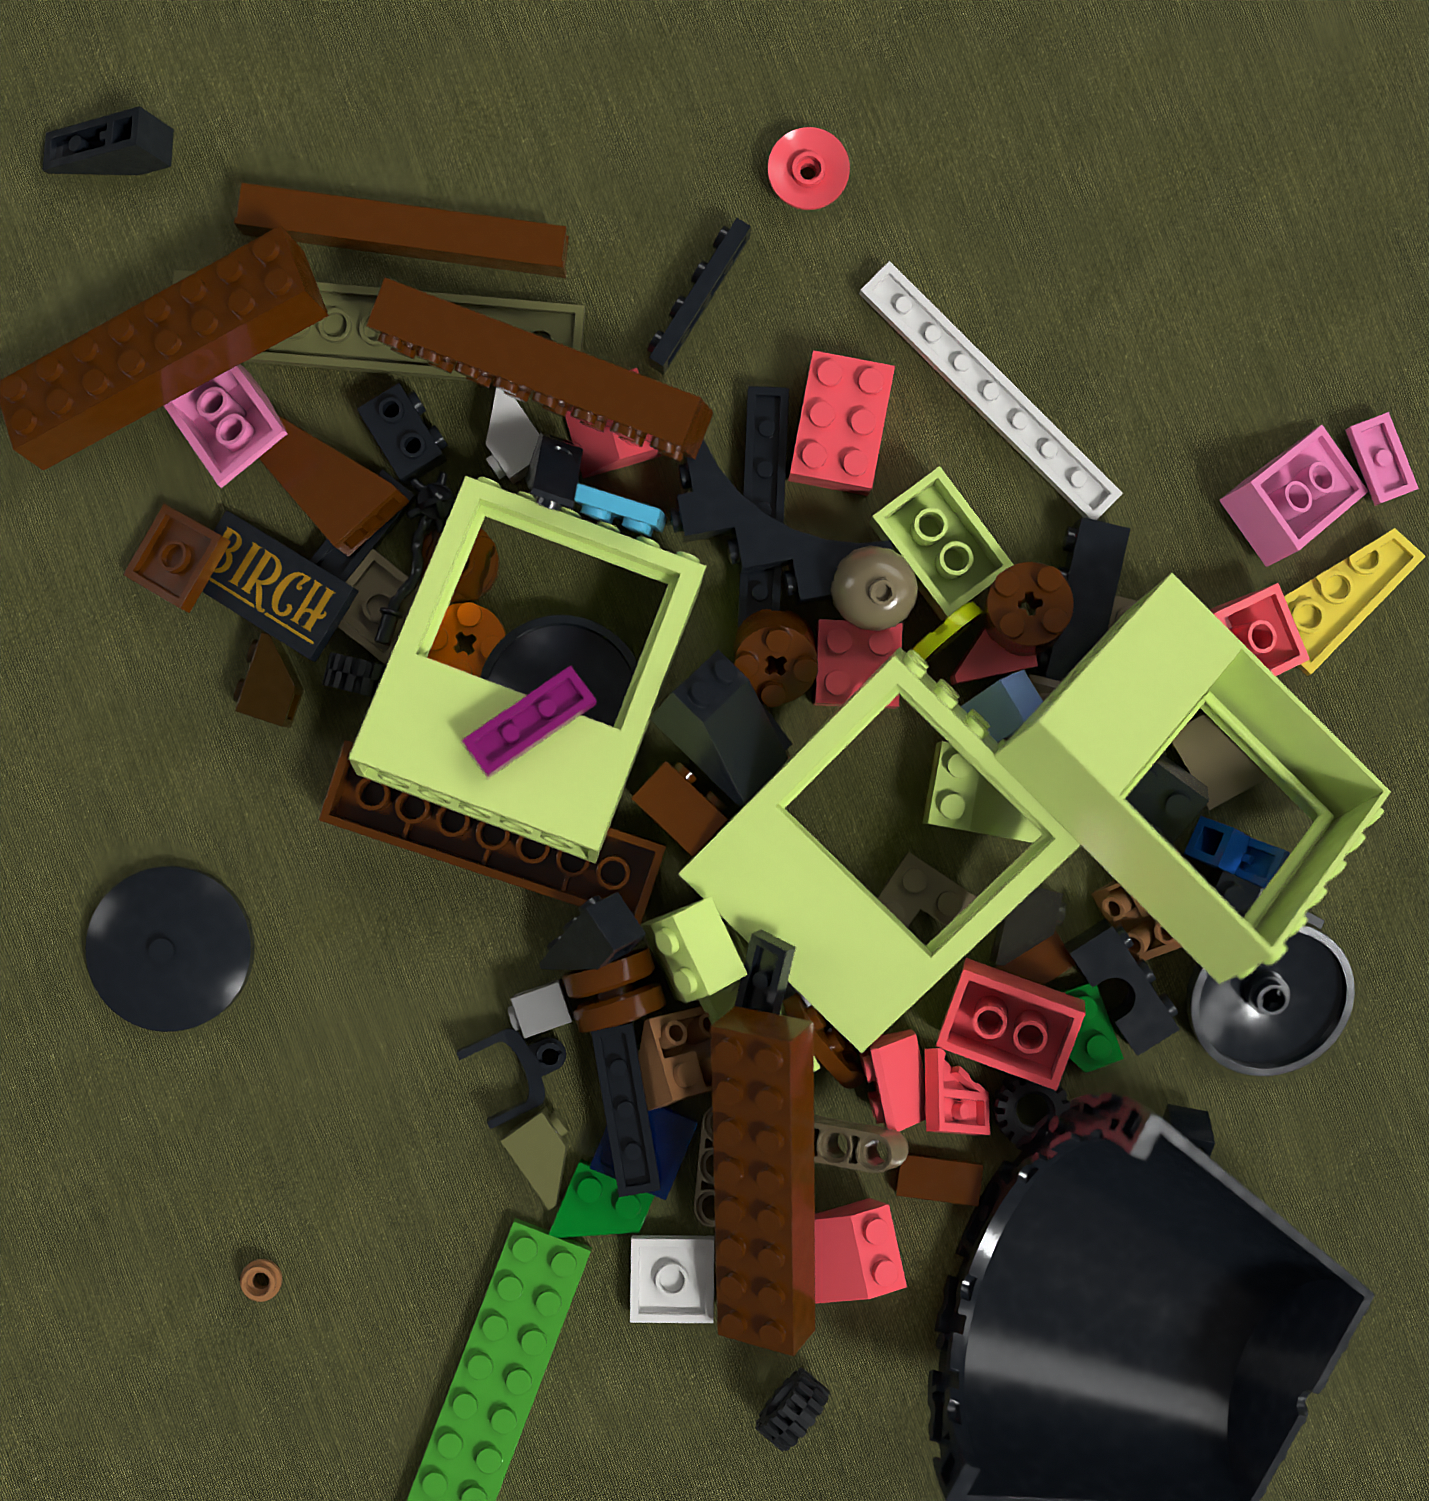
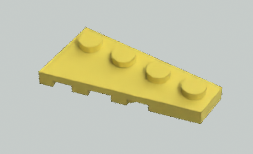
M1392 529L1284 596L1310 660L1297 666L1306 676L1311 675L1426 557L1397 529Z

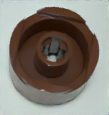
M1023 562L1008 567L997 575L984 603L983 622L988 635L993 641H996L1006 651L1014 655L1032 656L1046 651L1059 640L1071 620L1074 606L1071 589L1059 569L1037 562ZM1022 603H1028L1030 608L1036 609L1033 616H1028L1026 609H1020Z
M763 609L747 617L739 626L734 641V665L749 679L760 702L769 707H778L783 703L799 698L807 692L817 677L818 659L813 630L803 617L789 610L783 612Z

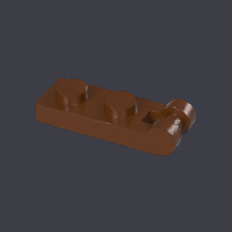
M797 993L785 999L783 1005L787 1017L813 1021L814 1056L844 1088L852 1089L860 1086L864 1082L865 1076L861 1065L855 1063L857 1054L854 1046L850 1042L843 1041L834 1026L827 1028L822 1014L813 1005L808 1006Z

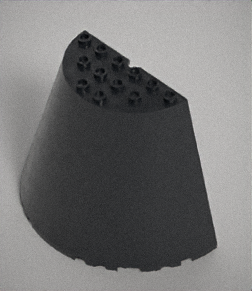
M1103 1092L1101 1096L1086 1094L1071 1100L1070 1109L1059 1116L1045 1115L1036 1123L1030 1135H1024L1015 1146L1017 1149L1022 1150V1152L1013 1163L1006 1160L1002 1161L982 1193L978 1207L975 1206L955 1254L964 1257L958 1275L954 1277L948 1274L943 1290L944 1300L938 1311L934 1328L935 1332L940 1333L936 1339V1348L940 1350L938 1371L934 1369L929 1371L927 1405L931 1410L928 1423L929 1440L939 1443L941 1458L935 1456L932 1461L944 1500L1260 1501L1265 1495L1267 1487L1279 1465L1285 1459L1287 1451L1301 1426L1307 1420L1308 1407L1305 1403L1306 1399L1312 1393L1319 1395L1322 1389L1325 1388L1329 1376L1342 1353L1347 1349L1356 1328L1363 1316L1368 1312L1375 1294L1149 1107L1127 1096L1122 1097L1111 1092Z

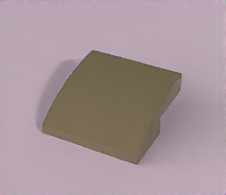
M1204 711L1192 717L1170 743L1179 766L1208 787L1209 802L1205 805V808L1208 810L1269 778Z

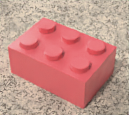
M813 350L788 481L864 496L869 495L873 486L895 366Z
M965 958L938 1033L936 1047L1057 1091L1086 1014L1085 1000Z

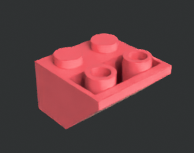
M912 1029L879 1036L865 1051L859 1052L860 1062L867 1082L873 1081L875 1091L868 1092V1099L876 1124L883 1123L885 1128L899 1132L926 1120L924 1114L926 1103L924 1068L917 1036Z

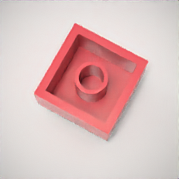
M819 619L816 623L818 674L814 680L813 705L842 706L899 647L902 648L903 623L881 631L860 629L846 620ZM900 694L885 708L895 709L899 707Z

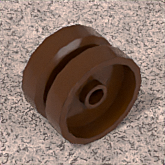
M649 947L632 950L630 953L598 970H572L562 975L568 997L583 998L591 995L596 996L580 1004L573 1012L580 1033L619 1026L639 1019L643 1015L658 1010L667 1004L661 983L648 981L633 984L634 981L650 975L655 969Z

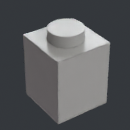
M562 978L515 994L511 998L513 1005L507 1008L514 1030L521 1029L524 1038L570 1023L575 1018Z

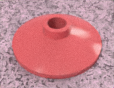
M803 127L788 132L778 140L769 156L768 178L772 189L783 202L797 209L816 210L830 205L842 194L849 179L850 162L844 146L834 135L820 128ZM804 168H811L815 171L816 175L812 179H804L800 172Z

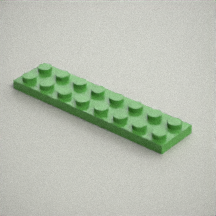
M515 1218L407 1501H496L592 1247L567 1237H553L549 1235V1230Z

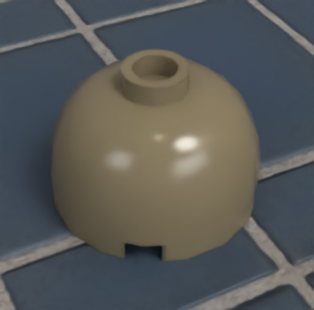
M872 545L855 549L844 557L837 567L838 570L834 575V581H832L831 585L834 606L841 616L856 627L871 631H881L895 627L907 618L916 603L918 591L914 570L906 559L889 548Z

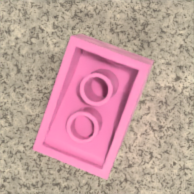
M241 364L164 405L171 418L221 488L287 435L269 398L253 376Z
M1321 425L1250 475L1219 501L1261 561L1268 567L1302 549L1369 491L1324 426Z

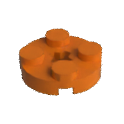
M472 602L449 605L427 658L480 677L488 656L499 641L506 636V631L501 621L484 607ZM462 633L466 637L471 635L476 637V641L472 644L475 651L470 655L465 651L458 653L455 649V646L459 643L457 637Z

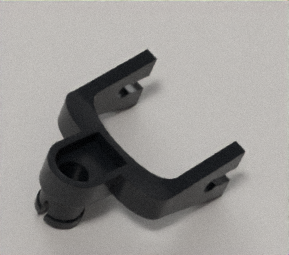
M508 1027L457 1049V1056L461 1060L497 1042H504L512 1048L525 1070L529 1084L528 1098L519 1104L487 1117V1124L490 1129L543 1103L545 1087L542 1077L558 1070L566 1060V1049L559 1039L545 1037L527 1045L525 1039L518 1031ZM552 1048L558 1052V1057L555 1061L546 1062L543 1060L542 1053L546 1049Z

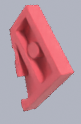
M942 1048L924 1049L926 1097L924 1114L926 1118V1131L964 1135H990L989 1092L979 1083L973 1082L970 1075L961 1066H951L945 1061L946 1052Z

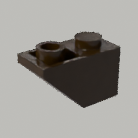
M261 632L259 640L254 639L248 650L247 662L251 664L246 679L241 678L234 692L233 700L237 702L235 711L281 727L291 728L304 688L280 640L272 635Z

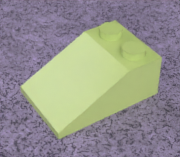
M941 741L936 743L923 817L924 824L1034 843L1042 835L949 742Z
M711 896L640 924L646 933L647 942L675 1000L687 1003L710 996L748 975Z

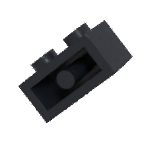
M398 383L357 408L399 479L406 486L410 484L412 478L419 479L448 461L442 451L448 444L436 425L428 428L421 414L427 410L414 389L406 393L401 384Z

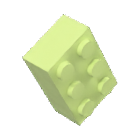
M940 466L874 514L869 521L870 526L882 541L891 540L893 551L903 556L914 570L918 590L941 621L993 584L998 574L1014 565Z

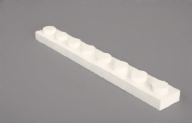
M890 261L860 290L859 294L1084 518L1097 520L1123 494Z

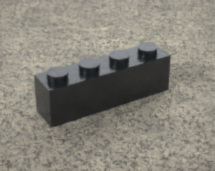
M1084 517L1077 520L1073 527H1067L1062 550L1068 551L1065 566H1059L1058 569L1071 589L1074 603L1073 613L1068 626L1059 640L1046 651L1037 654L1038 666L1035 667V671H1040L1041 677L1062 681L1108 631L1131 528Z

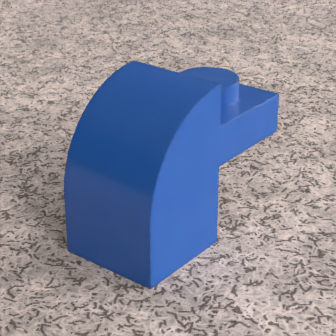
M1200 816L1184 854L1206 866L1224 870L1264 889L1290 855L1284 849L1251 838L1236 828Z

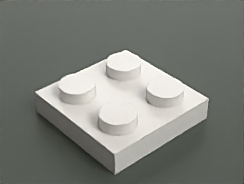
M632 1235L630 1323H713L714 1236Z

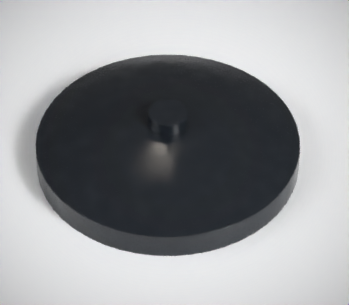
M552 615L528 621L509 632L499 641L488 656L480 678L528 695L571 666L596 699V705L581 714V716L614 727L638 663L626 644L604 626L582 617Z
M162 866L146 869L127 877L114 886L99 903L92 916L85 945L86 962L90 978L105 1004L114 1013L131 1024L161 1032H176L197 1027L214 1019L228 1009L240 995L248 981L255 952L254 935L249 916L234 892L212 875L184 866Z
M1306 922L1299 931L1286 939L1284 944L1287 946V950L1276 962L1269 966L1264 962L1257 965L1243 979L1235 976L1219 984L1197 962L1187 987V1017L1195 1037L1205 1051L1218 1063L1235 1072L1252 1076H1274L1289 1073L1320 1057L1341 1035L1349 1020L1354 1003L1355 984L1353 972L1341 948L1325 932L1313 924Z

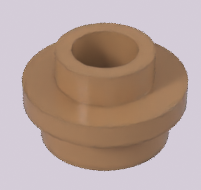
M256 1259L250 1262L241 1273V1290L253 1301H268L279 1292L282 1286L281 1270L274 1262L268 1259ZM256 1274H266L269 1279L268 1285L262 1286L258 1284Z

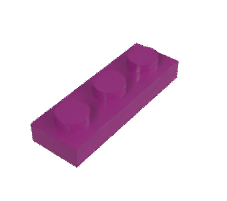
M569 666L461 741L483 774L489 779L595 706L596 699L574 669Z

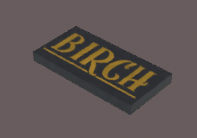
M226 510L214 532L231 542L202 592L303 656L316 662L359 593V590Z

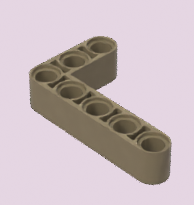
M713 1107L706 1111L702 1120L694 1200L695 1215L707 1227H715ZM814 1115V1162L869 1173H881L902 1165L907 1158L908 1143L905 1137L896 1130ZM839 1134H842L847 1141L848 1148L846 1153L838 1145ZM879 1141L887 1148L888 1156L886 1161L877 1152Z

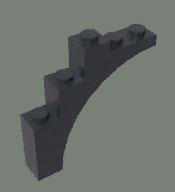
M704 439L695 460L683 455L684 463L678 464L682 489L689 488L690 492L678 494L675 502L676 507L669 508L674 533L681 532L683 543L732 534L733 539L727 540L728 555L731 565L738 564L740 574L789 565V571H784V582L788 596L795 595L796 605L833 599L831 585L832 581H834V575L838 570L837 567L841 560L855 549L872 545L893 550L891 540L865 543L826 540L794 530L766 515L745 498L718 467Z

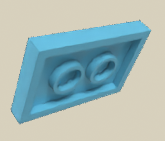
M577 485L575 502L582 506L581 513L588 516V518L611 525L614 518L623 520L622 526H625L629 531L648 537L652 536L653 530L663 533L667 516L661 509L585 485Z

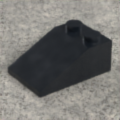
M719 649L677 687L649 718L740 808L745 806L788 760L749 679Z

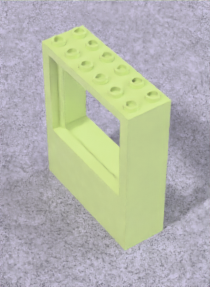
M466 476L355 741L349 760L359 776L596 864L650 722L649 718L653 714L699 593L706 566L700 564L699 559L689 553L681 551L676 552V554L660 549V545L649 538L641 536L636 537V539L620 534V530L609 523L597 522L593 524L580 519L581 516L569 508L561 507L560 511L551 510L536 504V499L529 493L518 492L516 495L502 490L500 484L489 478L478 477L476 480ZM485 516L668 584L614 727L580 715L487 779L465 749L461 740L527 695L427 658Z
M1173 573L1168 575L1119 617L993 756L1219 984L1235 976L1243 979L1257 965L1264 962L1269 966L1285 953L1287 946L1284 942L1289 936H1292L1304 926L1307 921V917L1304 914L1326 895L1325 884L1345 868L1347 863L1343 859L1365 840L1366 836L1362 832L1365 828L1376 822L1384 813L1381 806L1391 793ZM1199 708L1313 821V824L1243 918L1124 800Z
M901 647L783 764L746 805L740 808L690 858L678 873L703 899L711 896L719 914L748 943L750 942L751 934L762 929L795 946L796 949L788 982L861 1053L1081 845L993 757L1007 741L1002 739L998 743L989 734L988 729L990 725L978 712L971 709L967 713L958 704L957 699L960 697L958 693L943 679L936 683L926 673L929 665L914 650L910 649L906 653ZM898 694L917 710L1042 833L1026 851L926 946L785 809Z

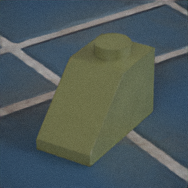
M544 1106L503 1136L501 1143L547 1209L550 1210L556 1206L559 1198L569 1142L566 1133L569 1132V1128L557 1111L550 1113L547 1107Z

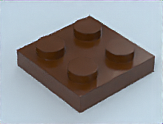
M164 504L123 575L176 607L190 613L231 541Z

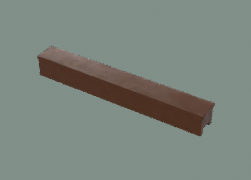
M241 183L237 217H234V224L246 236L260 237L281 225L294 241L298 243L566 278L567 271L565 267L569 245L566 226Z

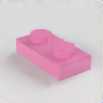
M1389 412L1345 429L1375 506L1419 489Z

